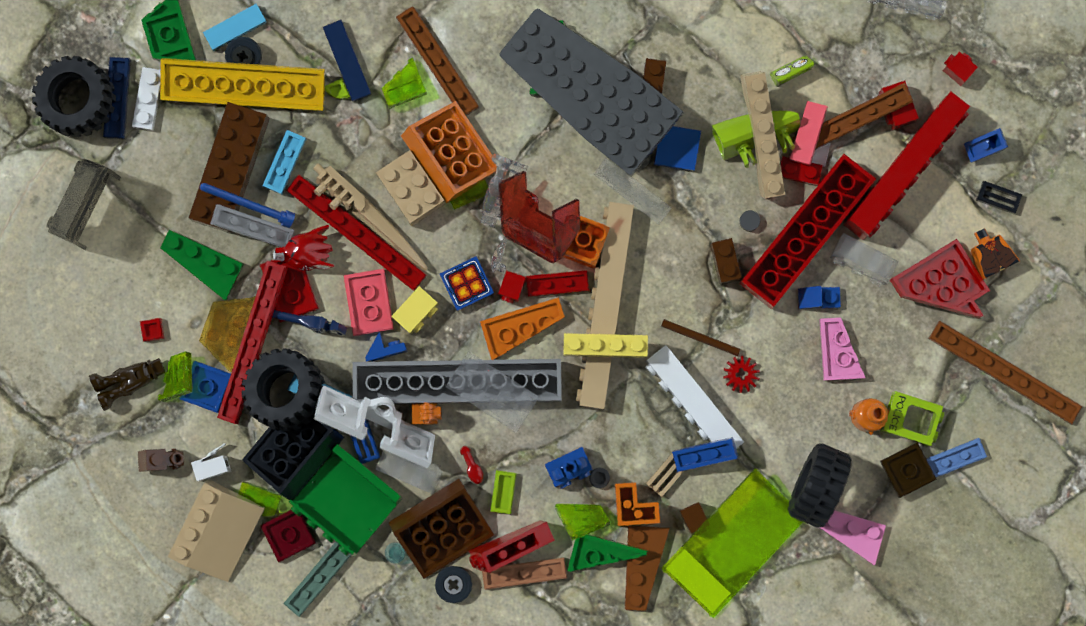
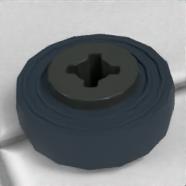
M239 37L233 39L228 44L225 50V59L228 63L259 65L262 60V51L253 39Z

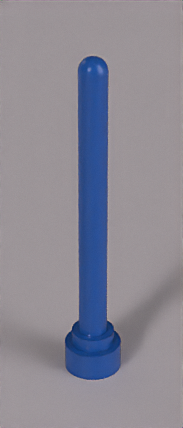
M202 183L200 185L202 191L277 219L281 226L290 228L293 224L295 213L291 211L279 212L209 184Z

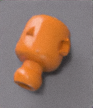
M869 398L857 402L852 410H850L849 416L857 429L869 432L872 435L874 431L880 430L885 426L889 410L883 402L878 399Z

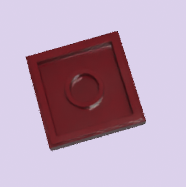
M291 510L260 525L278 563L316 544L303 515L299 517Z

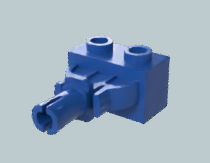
M583 447L545 464L554 486H559L560 489L571 485L570 480L576 477L581 480L590 476L589 471L593 470Z

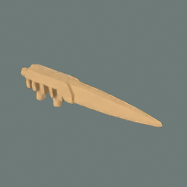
M319 163L315 165L313 170L319 174L316 179V183L319 186L314 190L317 196L322 195L327 190L331 197H335L329 204L333 210L341 203L345 206L344 209L346 211L352 207V214L362 220L399 253L424 271H427L426 264L407 240L355 187L331 166L324 169Z

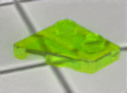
M185 351L170 357L168 370L163 379V382H166L163 395H158V401L165 402L192 392V357L190 352Z

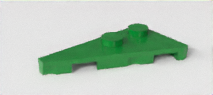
M578 531L567 571L571 572L647 556L648 550Z

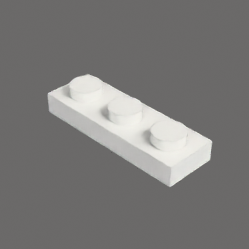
M142 67L132 122L133 128L154 130L160 97L161 70Z

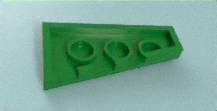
M171 230L168 231L160 247L225 301H227L244 266L243 263Z

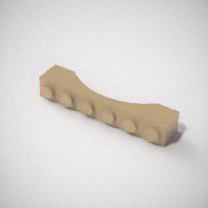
M758 71L740 75L754 137L760 196L766 199L785 195L765 72Z

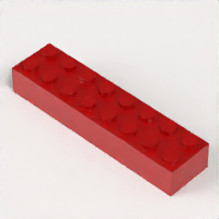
M950 91L848 218L844 226L862 240L867 236L871 238L881 227L878 223L880 221L883 222L893 212L891 206H896L906 195L904 190L908 191L919 179L916 176L917 173L921 174L930 165L931 161L929 158L933 159L944 147L941 143H946L956 132L957 129L954 127H958L968 117L969 113L966 111L970 108V105Z
M843 154L739 284L772 309L874 183L876 178L847 155Z

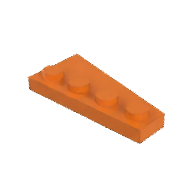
M559 297L480 321L491 360L497 359L565 318Z

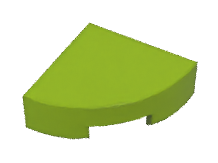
M342 78L325 86V91L333 98L341 100L351 98Z

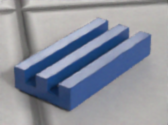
M365 419L364 425L368 428L367 434L375 455L371 456L368 444L364 438L361 440L367 458L364 459L357 438L351 435L361 464L381 458L368 419Z

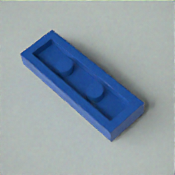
M733 437L677 449L672 452L677 472L738 458Z

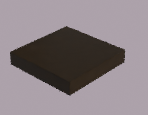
M918 442L880 460L898 498L937 480Z

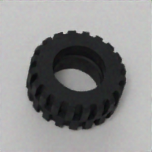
M64 56L61 57V61L57 59L51 61L52 65L50 67L45 66L42 69L43 74L41 76L37 75L35 79L38 82L37 86H33L32 92L35 93V97H32V103L37 106L34 109L36 114L41 117L40 120L49 128L68 137L71 135L74 138H79L82 134L89 136L92 135V130L98 132L102 129L101 124L103 122L107 124L110 120L107 117L108 113H113L115 109L112 106V102H116V95L112 93L115 91V87L110 82L111 78L92 61L86 58L83 59L80 56H73L72 58ZM85 80L90 89L87 104L77 113L64 114L59 106V96L62 89L71 81Z
M283 348L282 351L273 349L271 354L263 353L260 360L255 359L252 362L254 366L251 370L247 369L245 373L248 375L247 379H243L242 386L245 387V390L242 391V398L247 400L244 401L245 408L250 411L249 414L253 418L277 431H290L291 428L297 430L302 428V423L309 424L312 421L310 418L313 415L315 416L319 393L323 387L322 384L325 383L324 377L320 375V369L307 357L290 349ZM295 373L298 378V390L295 397L285 406L273 407L269 397L272 384L283 374Z
M823 443L817 444L812 449L795 483L789 501L788 513L791 517L816 528L826 525V522L829 521L839 503L851 471L852 459L847 453Z

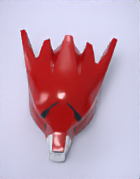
M329 225L295 235L288 241L285 247L275 248L273 253L274 260L287 262L291 267L299 271L333 268L334 264L326 262L330 256L328 253L332 252L333 249L331 244L324 243L328 238L322 235L329 229Z

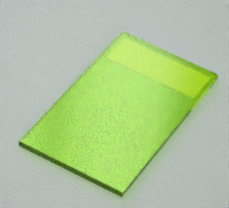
M754 468L661 569L691 596L710 617L714 618L803 522L791 517L788 513L789 501L759 470Z

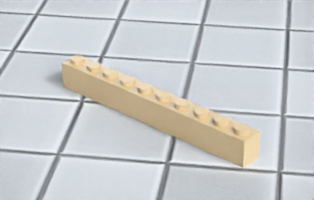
M609 202V207H604L603 219H607L606 226L610 229L599 256L601 260L600 268H595L594 279L598 280L597 288H592L591 300H595L594 308L589 309L588 320H592L591 328L586 329V334L615 335L634 205ZM582 357L586 364L585 369L580 370L579 381H583L582 390H577L576 401L580 402V407L604 410L612 357Z

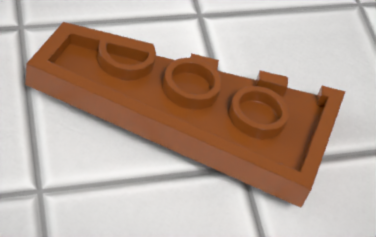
M628 526L627 545L646 549L648 553L647 556L628 559L626 562L625 610L646 611L670 528Z

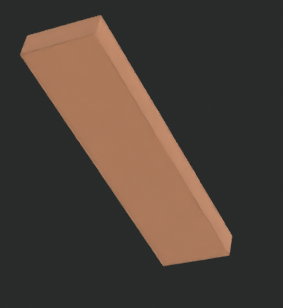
M564 557L504 565L490 573L482 571L484 590L567 578Z

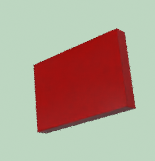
M271 260V262L288 267L275 310L299 316L318 310L319 307L307 272L296 270L287 262ZM266 263L260 264L262 273L264 272Z

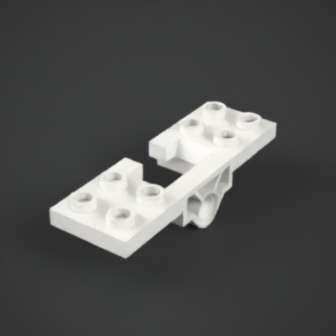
M326 386L322 387L319 393L315 420L363 440L368 429L364 427L366 418L392 430L391 438L387 436L382 438L380 443L381 449L425 468H428L431 464L435 435L401 420L402 413L396 411L394 403L390 398L380 397L371 400L364 397L362 402ZM386 405L389 407V409L383 410L380 409L379 406Z

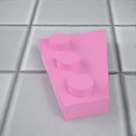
M841 317L819 319L823 381L865 379L866 377L860 367L859 360L850 343V338Z
M834 510L829 521L820 529L875 566L886 525Z

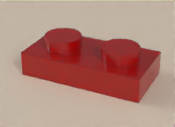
M782 156L780 163L782 178L818 186L823 165L815 163L806 165L791 161L789 157Z

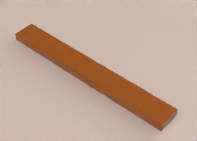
M938 321L928 338L1069 424H1073L1082 408L1078 403L941 321Z

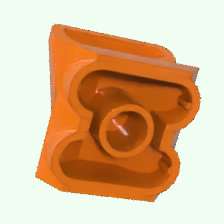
M571 214L557 250V255L587 267L596 268L610 228L580 215Z

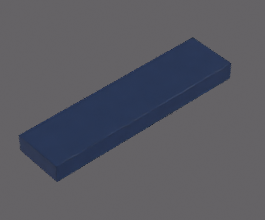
M342 20L323 26L352 102L372 95Z
M109 57L108 76L111 78L110 82L115 87V91L112 93L116 95V102H112V106L115 107L114 112L107 115L110 120L107 124L104 122V138L125 139L131 67L130 58Z

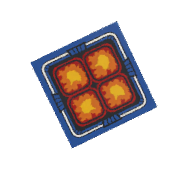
M477 256L440 273L441 279L457 311L494 294Z

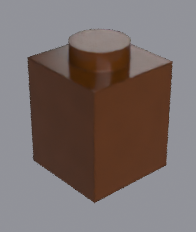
M699 502L679 511L690 534L695 533V535H699L707 531L706 526L710 524Z

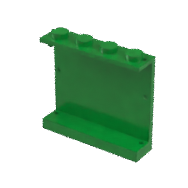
M337 444L332 450L333 454L298 496L293 501H289L292 505L290 510L299 517L303 514L308 519L306 523L314 530L320 528L324 532L322 536L330 543L333 541L340 545L338 549L347 557L349 554L355 557L400 503L402 497Z

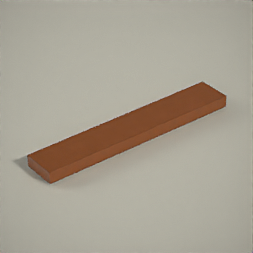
M412 6L396 16V19L452 103L456 101L466 116L478 109V104L415 8Z
M903 83L823 122L815 150L913 103L914 101L906 84Z

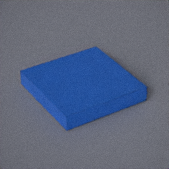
M673 126L657 145L654 165L694 172L701 131Z
M193 361L179 399L219 413L231 374Z

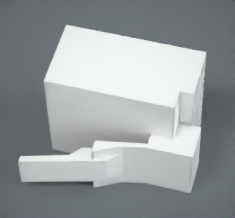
M226 443L208 453L206 457L191 462L196 481H204L232 472L227 456L223 455L204 461L215 455Z

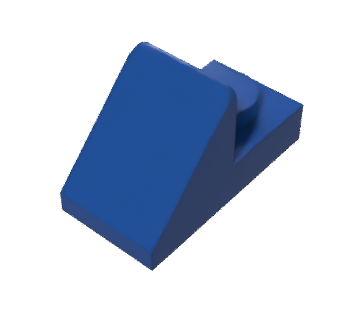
M1001 128L964 143L971 163L992 154H998L1008 148Z
M814 286L798 288V308H841L840 287Z
M379 332L365 357L366 362H373L408 352L406 344L396 340L388 343L389 347H385L382 335Z

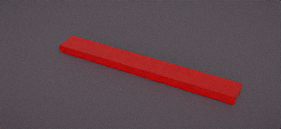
M298 175L287 188L286 191L411 290L415 291L427 276L425 273L340 206L333 210L329 206L332 202L330 198L324 194L317 196L314 192L316 187L302 176Z
M271 261L266 262L217 416L219 419L233 424L239 423L244 401H246L242 398V391L245 390L242 382L243 379H247L248 375L245 374L247 369L251 370L254 366L252 362L255 359L259 360L288 269L286 266Z

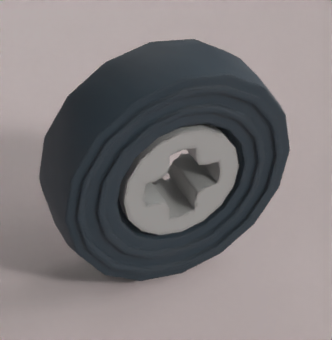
M459 566L446 567L436 577V593L447 603L455 604L462 602L469 596L472 590L471 576L465 569ZM450 579L452 581L455 579L459 581L457 584L459 588L457 590L455 588L449 589L450 584L448 581Z

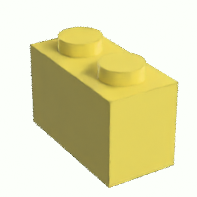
M419 286L391 317L408 333L412 334L415 332L417 334L424 326L422 322L427 317L432 318L438 311L436 307L439 304Z

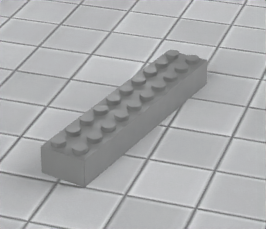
M561 359L353 362V399L362 402L364 397L371 400L387 397L394 404L424 402L437 404L561 402Z

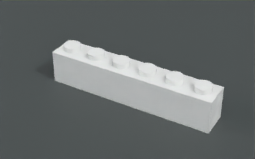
M667 345L646 360L648 364L646 369L652 376H658L661 380L659 385L665 392L670 391L674 396L672 398L674 404L686 411L684 416L692 425L695 423L700 430L697 432L704 441L708 439L710 442L733 437L736 448L744 443Z

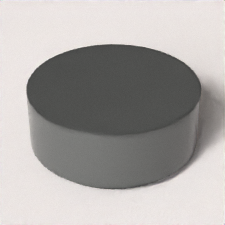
M745 211L740 216L739 224L745 231H754L760 224V216L755 211Z
M595 468L590 473L589 481L595 488H604L610 481V475L604 468Z

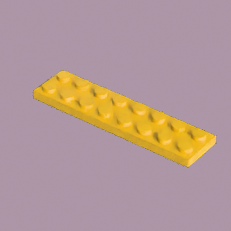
M161 59L160 100L227 104V102L244 106L324 110L325 69Z

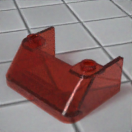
M525 171L499 182L501 229L505 237L550 263L561 260L580 231L579 199H575L553 210L551 217L539 210L538 197L527 190Z

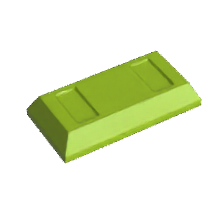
M496 470L490 512L511 514L517 473Z

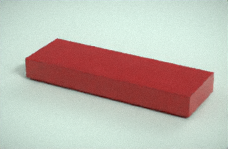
M587 270L526 276L528 297L589 291Z

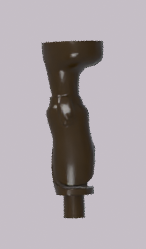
M160 358L153 361L149 359L147 362L119 368L112 375L105 377L94 373L89 375V379L97 393L116 383H120V386L115 389L97 394L102 409L106 411L112 407L113 402L119 397L131 396L135 391L146 386L154 379L157 380L158 376L166 372Z

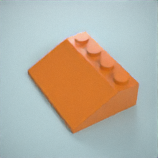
M456 101L410 125L401 135L446 203L464 194L501 169Z

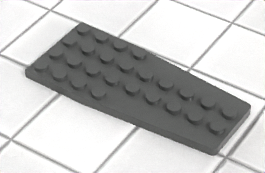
M535 9L500 52V57L584 139L631 177L684 114L680 108L636 73L540 9Z

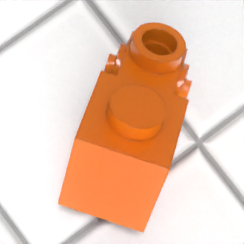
M412 403L413 425H438V420H442V407L438 406L437 403Z

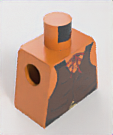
M985 228L974 233L979 245L971 249V254L982 279L994 275L1020 261L1000 234L990 239Z

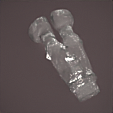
M493 153L492 161L497 168L495 175L489 182L484 197V211H481L483 215L480 223L495 228L497 220H501L502 214L516 191V183L519 177L527 171L528 166ZM510 168L509 176L506 182L504 183V178L507 174V171Z

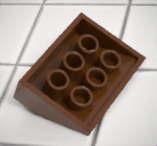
M460 479L455 480L388 522L393 534L423 579L494 536L493 531Z

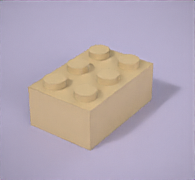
M411 150L376 172L378 178L411 226L445 205L444 199Z

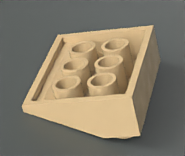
M212 480L204 482L168 557L186 567L228 582L265 508Z

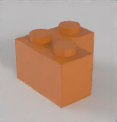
M636 483L615 484L617 526L660 523L659 502L638 503Z

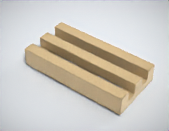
M673 454L667 458L646 483L661 497L684 472H677L660 491L658 488L676 469L674 463L655 486L652 484L671 460L674 459Z

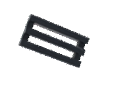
M982 181L976 201L1016 214L1022 194L987 181ZM987 187L992 190L1015 197L1016 200L1014 201L1003 196L991 193L989 191H986L985 188ZM983 195L1013 205V208L984 198Z

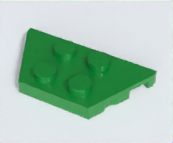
M164 0L155 6L151 13H148L141 19L154 60L161 61L162 58L196 60L179 0Z

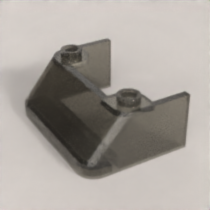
M84 158L76 163L74 167L75 174L54 217H50L46 227L48 228V233L86 251L87 246L78 242L109 177L119 181L121 177L110 168Z

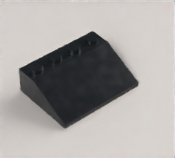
M314 415L310 418L312 421L309 424L302 423V428L297 430L291 428L290 431H277L269 427L242 459L245 464L273 489L288 500L293 501L332 454L334 447L337 444L339 445L345 438L333 427L315 420Z

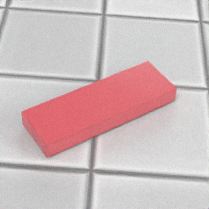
M807 101L794 143L795 148L790 156L791 161L811 165L828 109L826 105Z

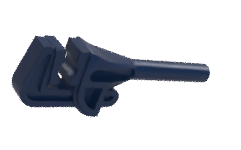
M274 310L272 316L275 319L301 324L311 329L314 333L322 334L328 332L345 336L347 327L334 320L329 324L330 322L322 316H299Z

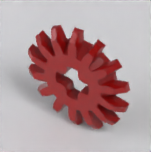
M741 356L740 361H737L736 357H734V364L729 361L727 362L730 368H724L723 371L728 372V375L723 376V379L729 378L730 381L726 385L733 384L732 391L739 387V393H742L745 387L747 392H749L750 384L754 388L756 387L753 380L759 381L760 378L756 377L755 373H760V370L753 369L757 365L756 362L752 365L749 364L751 358H748L747 362H745L744 356ZM740 368H742L744 372L747 371L748 373L746 376H744V380H741L740 377H736V373L739 372Z

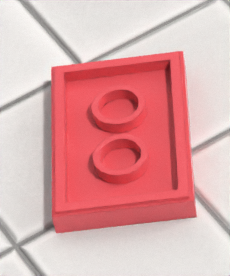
M385 269L343 275L353 336L394 330Z

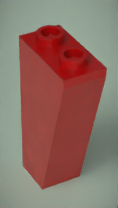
M539 520L469 550V561L476 570L490 573L555 540L548 523Z

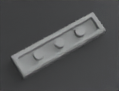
M218 204L215 207L210 223L211 225L277 247H285L294 234L293 229Z

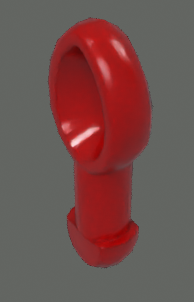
M463 446L460 452L468 466V477L472 482L480 484L483 481V471L475 463L470 452L471 449L468 446Z

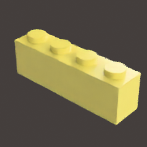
M564 333L563 356L647 358L648 335Z

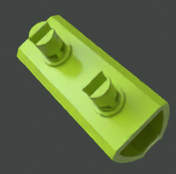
M772 111L776 139H778L784 153H787L786 144L792 151L795 145L789 134L799 130V114L792 111ZM749 114L712 125V133L723 160L740 154L745 168H749L748 159L753 166L757 163L751 149L755 148Z

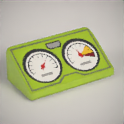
M803 56L772 71L770 76L775 86H779L812 70L814 62L807 56Z

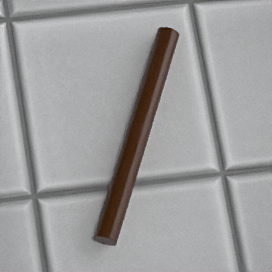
M664 319L661 327L735 356H738L741 350Z

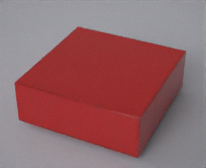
M161 318L140 321L143 342L165 339Z

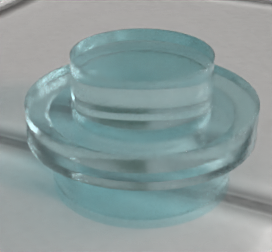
M397 542L389 544L385 549V557L391 563L401 562L406 554L401 544Z

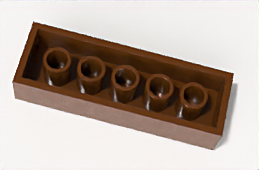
M227 102L200 185L206 183L244 197L270 120L267 114ZM199 185L189 219L192 222L231 234L232 231L210 224L217 204L239 211L240 205L206 193L200 189Z

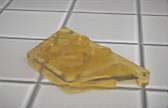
M256 296L213 302L199 341L229 372H232Z

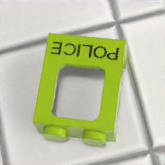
M897 391L892 392L887 407L889 410L888 420L880 432L903 437L924 444L927 447L931 446L932 443L935 444L939 433L936 431L938 423L941 424L944 418L943 406ZM910 405L933 412L927 435L913 432L903 427L906 412Z

